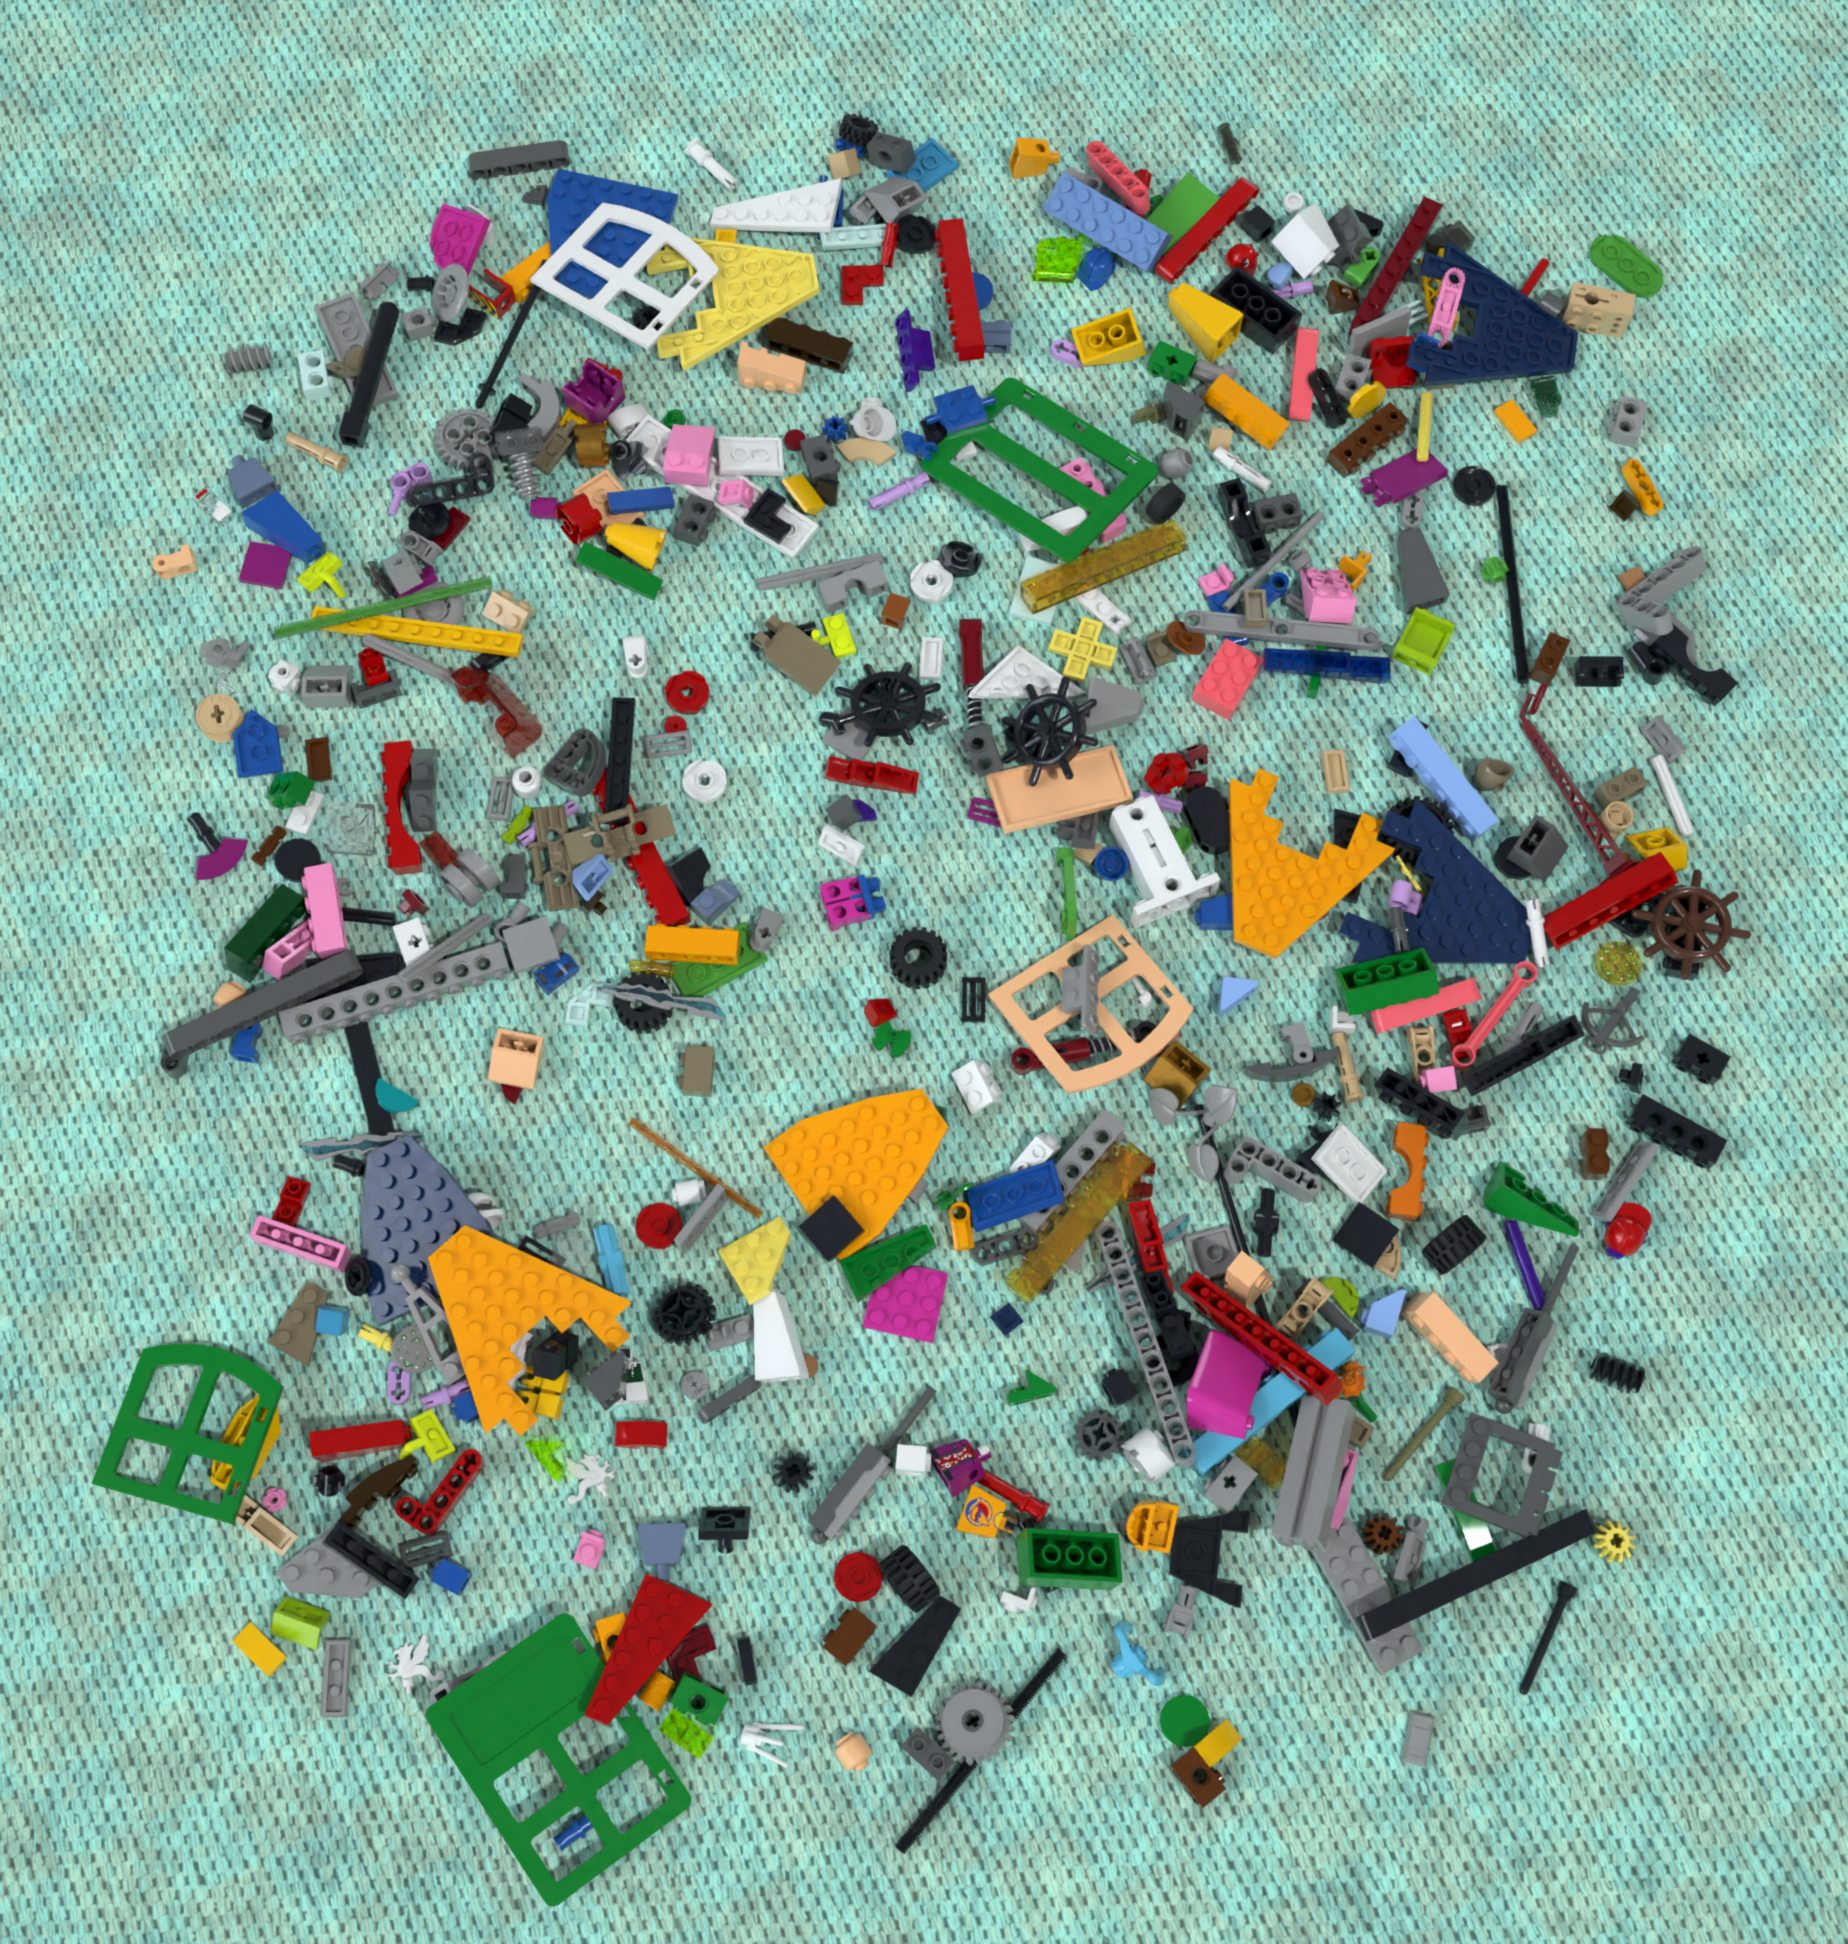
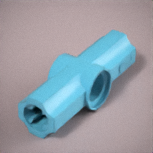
M613 1224L598 1226L596 1229H593L599 1252L597 1257L602 1275L604 1274L607 1290L621 1297L630 1294L624 1271L626 1266L623 1262L621 1248L618 1246Z

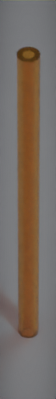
M636 1118L631 1119L628 1125L714 1188L719 1183L725 1188L729 1199L755 1218L759 1219L764 1212Z

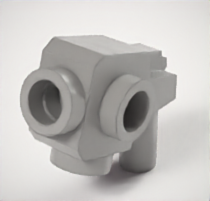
M219 637L216 640H211L209 645L204 644L201 656L205 657V662L208 665L220 668L225 666L231 668L235 666L240 667L241 658L250 648V644L243 641L235 650L229 648L228 640Z

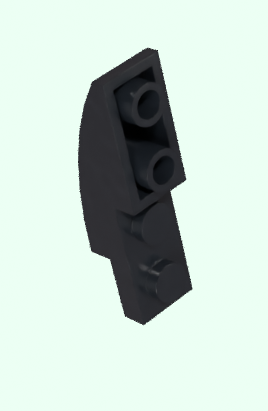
M1162 1269L1139 1276L1154 1320L1172 1362L1195 1354L1193 1344Z

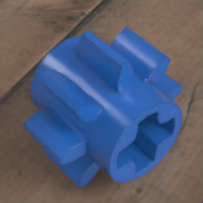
M833 415L829 420H824L825 427L822 428V434L827 435V442L832 440L838 444L839 440H846L845 432H848V425L844 424L843 417L838 418Z

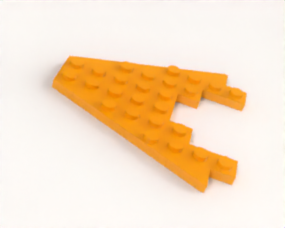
M1259 768L1251 786L1233 778L1229 782L1233 941L1276 959L1393 854L1395 848L1376 840L1383 821L1363 812L1347 849L1326 841L1318 860L1276 842L1284 823L1265 815L1264 811L1279 776Z
M466 1225L428 1257L486 1434L500 1421L505 1419L521 1436L539 1420L507 1382L525 1367L509 1348L542 1318L547 1316L557 1329L563 1333L581 1317L611 1352H614L631 1337L615 1319L631 1304L629 1300Z

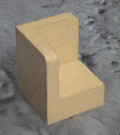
M855 148L828 155L834 180L861 173Z

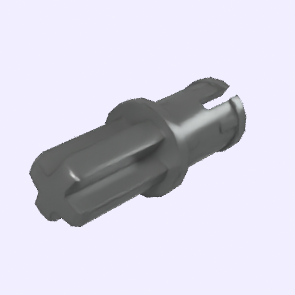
M1401 907L1390 908L1389 916L1392 928L1390 933L1393 934L1395 953H1402L1401 943L1403 944L1404 952L1410 951L1406 933L1408 927H1405L1403 909Z

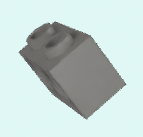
M1347 353L1335 388L1340 401L1350 403L1351 397L1364 385V382H1369L1373 369H1369L1371 360Z
M1623 396L1620 403H1615L1612 411L1615 419L1610 421L1607 433H1610V442L1634 448L1640 435L1648 402Z

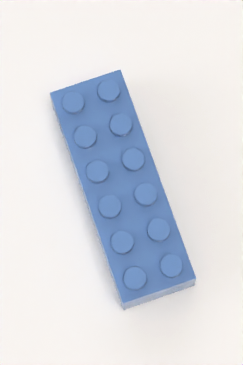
M1064 171L1043 208L1046 212L1150 273L1154 271L1173 235Z

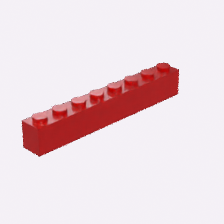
M963 218L938 221V230H935V241L940 243V245H937L938 258H942V261H940L941 274L945 273V276H942L943 289L948 291L945 292L946 305H950V308H947L948 320L953 322V324H950L951 337H955V340H953V351L958 353L959 361L984 359V339Z
M608 767L604 769L600 781L592 791L594 796L599 795L601 802L598 804L603 814L605 813ZM629 794V804L632 805L634 814L638 813V810ZM628 816V822H627V824H630L631 822H630V818H629V816ZM638 822L635 825V831L639 835H644L647 832L644 822ZM609 825V827H610L611 830L625 826V825ZM654 842L639 845L641 854L629 855L626 861L631 872L636 870L638 877L635 879L640 890L645 889L648 895L645 897L650 910L654 908L657 913L654 916L656 923L664 924L667 927H677L691 923L690 915Z

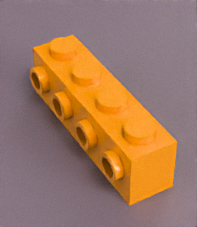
M1224 373L1209 387L1202 399L1268 450L1274 447L1290 425L1287 420Z
M655 924L654 926H647L644 951L647 960L738 965L741 938L739 931L732 928L715 930L705 926L698 929L685 925L667 927L664 924Z

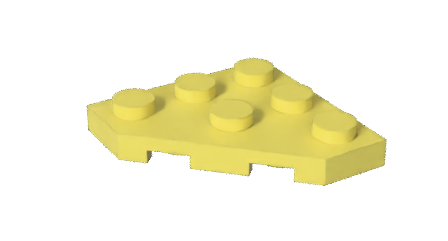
M780 1216L718 1250L749 1305L771 1294L774 1286L773 1280L776 1273H779L783 1263V1254L786 1246L791 1242V1233Z

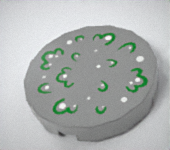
M417 1325L408 1326L396 1334L391 1345V1355L395 1364L400 1369L410 1374H417L432 1368L434 1362ZM431 1331L434 1340L439 1348V1342L435 1334Z

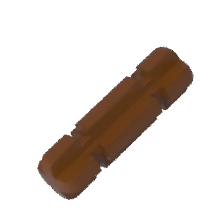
M278 825L274 827L271 831L273 834L268 835L258 848L260 851H256L252 856L254 863L259 866L264 865L267 861L266 857H270L279 845V840H282L287 834L282 827Z

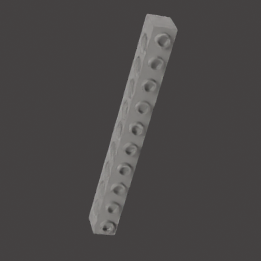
M498 942L435 962L406 983H403L397 974L280 1011L278 1014L288 1042L301 1044L307 1041V1038L315 1035L316 1037L326 1036L329 1034V1031L337 1028L344 1030L346 1027H350L353 1023L359 1021L362 1023L370 1022L375 1016L381 1014L384 1016L392 1015L397 1009L403 1007L407 1009L414 1008L419 1005V1002L425 1000L436 1001L441 998V995L447 993L458 994L463 991V988L469 986L480 987L485 984V981L491 979L502 980L507 977V974L512 972L502 942ZM490 963V967L488 969H480L482 964ZM468 970L466 976L458 977L460 971ZM446 977L444 983L436 984L438 978ZM424 984L422 990L414 991L416 985ZM402 991L398 998H391L394 992ZM379 998V1002L376 1005H369L372 999ZM357 1005L354 1012H347L350 1006ZM329 1012H335L333 1018L325 1020V1016ZM312 1019V1023L309 1026L302 1027L305 1020Z

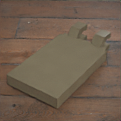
M772 614L765 625L776 634L770 640L767 635L759 631L752 642L763 650L762 652L765 653L762 656L811 695L816 696L840 665L841 661L790 621L783 623L782 620Z

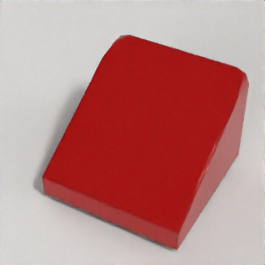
M888 999L868 1000L864 1009V1015L872 1027L879 1026L897 1017V1013Z

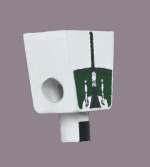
M619 1349L618 1352L622 1350L630 1364L625 1396L614 1405L650 1404L642 1362H633L632 1349Z

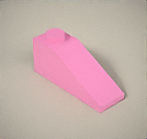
M308 920L265 951L262 968L278 981L293 972L313 950L311 940L315 939L314 932L310 931Z

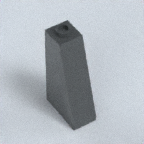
M1420 527L1403 530L1399 534L1396 546L1404 612L1406 615L1414 612L1416 607L1428 609L1446 603L1450 592Z

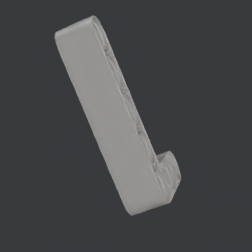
M1692 546L1685 549L1620 597L1618 603L1623 621L1655 635L1670 633L1673 630L1668 607L1661 603L1706 570L1707 567L1702 548Z

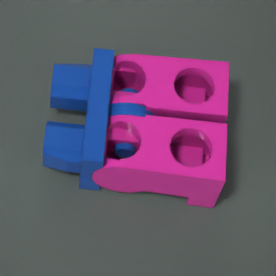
M864 874L857 877L820 884V895L831 931L853 923L874 919L875 914L886 910L883 896L871 899L870 893L880 891L877 877L865 879Z

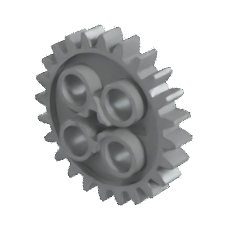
M461 407V413L453 409V416L446 413V421L439 420L440 426L435 427L436 433L434 434L435 449H437L438 456H442L443 462L449 461V467H453L456 464L458 471L465 467L466 472H469V457L471 454L465 453L468 451L472 453L476 451L483 452L489 457L491 465H493V458L499 460L496 440L489 435L495 417L489 419L488 411L482 415L481 408L473 412V408L470 407L469 411L465 412V409ZM482 456L474 460V465L477 468L478 466L483 467L485 464V459Z

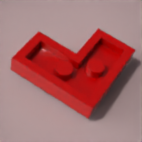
M883 265L842 266V305H863V287H884Z

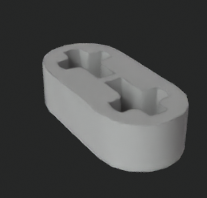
M1419 492L1403 499L1401 525L1404 529H1415L1420 526L1423 497ZM1410 498H1414L1416 502L1414 508H1411ZM1410 514H1413V524H1410L1408 520Z

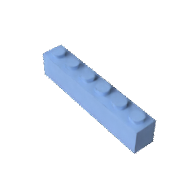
M1415 716L1398 727L1389 736L1388 739L1391 741L1393 748L1401 753L1405 758L1406 764L1414 769L1420 781L1431 790L1435 800L1443 805L1447 810V814H1450L1451 819L1456 821L1462 833L1472 842L1499 821L1497 816Z

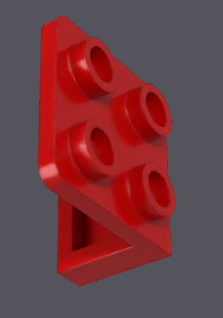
M1401 335L1396 338H1377L1371 340L1367 355L1368 359L1371 360L1370 369H1373L1371 374L1373 384L1374 381L1381 382L1385 389L1412 387L1415 385L1414 369L1406 366L1410 342L1414 341L1413 336Z

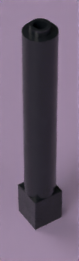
M392 302L379 304L349 410L344 413L338 433L343 445L364 448L370 428L368 420L400 310Z

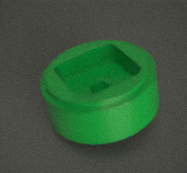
M678 409L669 411L664 417L665 426L671 430L673 424L685 425L686 423L685 415Z

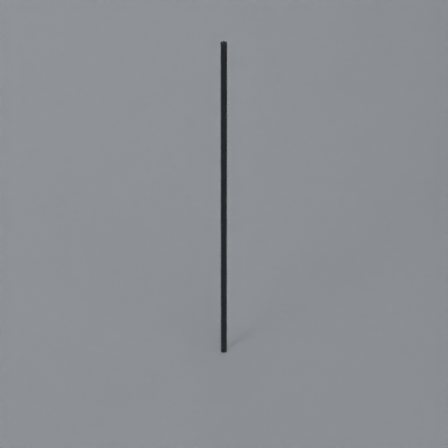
M1203 1104L1196 1105L1194 1109L1195 1111L1204 1110ZM1203 1114L1197 1115L1204 1136L1210 1130V1126L1204 1123ZM1211 1134L1205 1140V1144L1211 1145L1218 1154L1213 1135ZM1218 1154L1219 1168L1215 1176L1239 1253L1243 1251L1250 1256L1227 1180L1223 1176L1224 1170ZM1261 1293L1255 1300L1259 1317L1272 1326ZM1296 1403L1288 1408L1294 1430L1299 1413Z

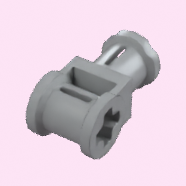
M1178 1585L1179 1594L1176 1604H1172L1171 1610L1168 1613L1164 1632L1172 1631L1188 1639L1194 1621L1195 1610L1192 1608L1195 1598L1199 1595L1200 1591L1188 1586Z

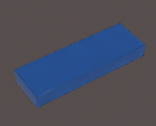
M670 486L609 492L606 497L611 515L673 509L675 506Z

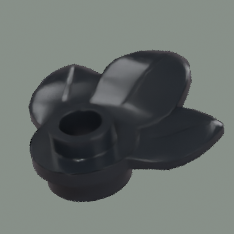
M618 440L613 444L612 455L615 458L613 469L622 481L628 477L630 471L636 474H646L647 464L642 456L647 453L648 449L643 443L639 441L629 443L626 440ZM621 447L625 448V454L621 453Z

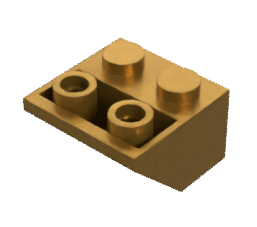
M1175 1039L1160 1056L1143 1081L1153 1089L1164 1088L1174 1093L1179 1101L1177 1108L1179 1110L1208 1078L1211 1068Z

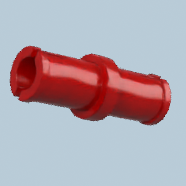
M886 223L884 241L881 242V247L883 248L879 265H885V267L889 268L893 267L894 252L898 247L896 243L898 224Z

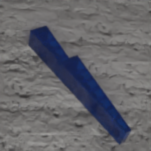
M1263 649L1264 671L1386 684L1391 679L1390 657L1351 656L1350 652Z

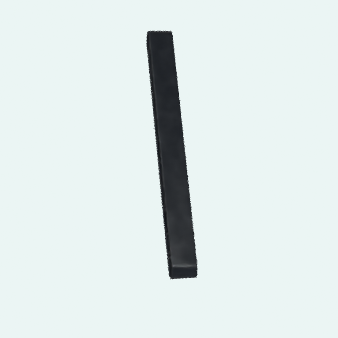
M1586 1508L1539 1530L1537 1536L1529 1535L1526 1538L1524 1537L1356 1617L1355 1620L1365 1641H1370L1598 1532V1529Z

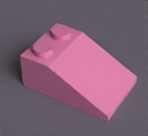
M673 424L663 467L665 483L708 487L716 428Z

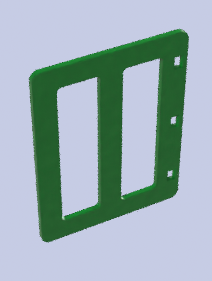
M1007 378L987 396L994 395L996 404L984 407L988 422L948 434L937 445L938 452H930L932 459H923L921 461V469L1067 563L1074 562L1158 476V467L1019 380ZM1026 392L1027 394L1031 395L1033 398H1032L1031 400H1029V399H1027L1026 397H1024L1023 395H1024V393ZM1012 404L1121 471L1127 477L1109 496L1103 497L988 424L1007 405ZM1076 424H1078L1085 430L1081 432L1074 427ZM975 441L1079 506L1090 515L1069 536H1064L949 462L969 442ZM1130 456L1137 462L1133 464L1126 459Z

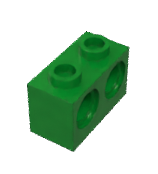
M298 771L276 774L266 799L272 801L274 807L282 810L305 806L315 781Z

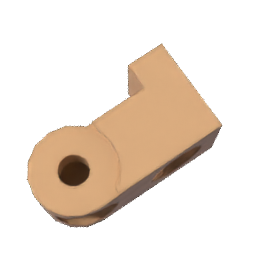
M190 545L180 546V552L169 555H157L152 561V566L158 576L166 579L198 571L195 555Z

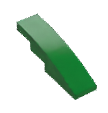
M1455 1458L1435 1465L1443 1492L1445 1491ZM1472 1490L1469 1501L1478 1504L1475 1494ZM1450 1509L1454 1515L1460 1535L1465 1540L1472 1562L1496 1551L1486 1522Z

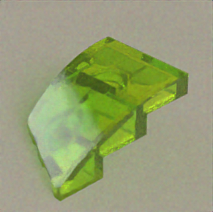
M1080 233L1078 238L1068 239L1065 236L1041 239L1036 248L1037 265L1033 271V281L1074 283L1081 261L1085 234Z

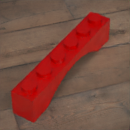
M411 740L384 743V752H381L382 764L386 768V772H382L384 786L387 785V793H384L385 806H388V813H385V822L390 830V834H386L388 848L391 847V855H388L389 869H393L395 875L423 872L422 851L405 830L401 816L403 791L412 775L410 758L415 748Z

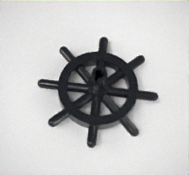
M910 662L904 663L900 672L884 671L875 673L870 664H865L863 669L867 677L861 680L853 690L841 686L835 688V693L850 698L851 713L836 718L835 724L842 726L855 721L861 729L868 732L864 741L866 747H871L877 736L894 737L899 735L902 736L908 746H911L914 740L909 731L914 729L923 718L934 722L942 720L941 714L926 710L925 697L928 694L939 691L941 684L933 683L922 687L917 680L908 675L912 669ZM901 688L908 691V693L898 696ZM875 689L878 697L868 693ZM916 699L915 707L903 704ZM861 701L873 704L863 709L860 707ZM898 712L906 713L909 715L902 719ZM878 713L875 720L868 717L872 714ZM886 718H891L893 720V722L884 721Z
M1068 676L1062 677L1057 694L1048 693L1038 696L1034 686L1027 684L1025 689L1031 701L1021 710L1017 719L1011 717H1003L1001 719L1003 725L1014 727L1013 737L1016 749L1005 755L1002 761L1005 764H1009L1021 756L1024 761L1032 765L1033 769L1029 779L1031 787L1037 785L1042 769L1054 770L1061 767L1065 778L1071 780L1074 774L1069 762L1078 754L1082 745L1096 747L1099 744L1097 738L1085 736L1086 721L1084 713L1097 705V700L1091 698L1078 706L1074 701L1065 697L1070 683ZM1053 705L1048 719L1044 708ZM1064 706L1069 713L1058 720L1061 708ZM1036 714L1040 720L1039 724L1031 723ZM1072 722V732L1065 731L1063 727ZM1028 731L1037 733V735L1027 741ZM1041 743L1037 757H1035L1030 749ZM1049 745H1051L1055 756L1046 758Z

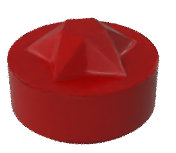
M671 716L665 722L666 733L687 730V723L681 716Z

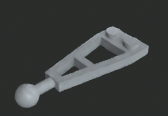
M397 1263L391 1268L390 1276L394 1281L401 1282L409 1293L405 1300L432 1360L446 1382L451 1385L465 1375L459 1352L457 1350L443 1359L430 1331V1328L442 1319L449 1325L444 1306L423 1286L417 1289L409 1278L410 1270L408 1266L403 1263ZM419 1297L437 1313L427 1322L416 1301Z

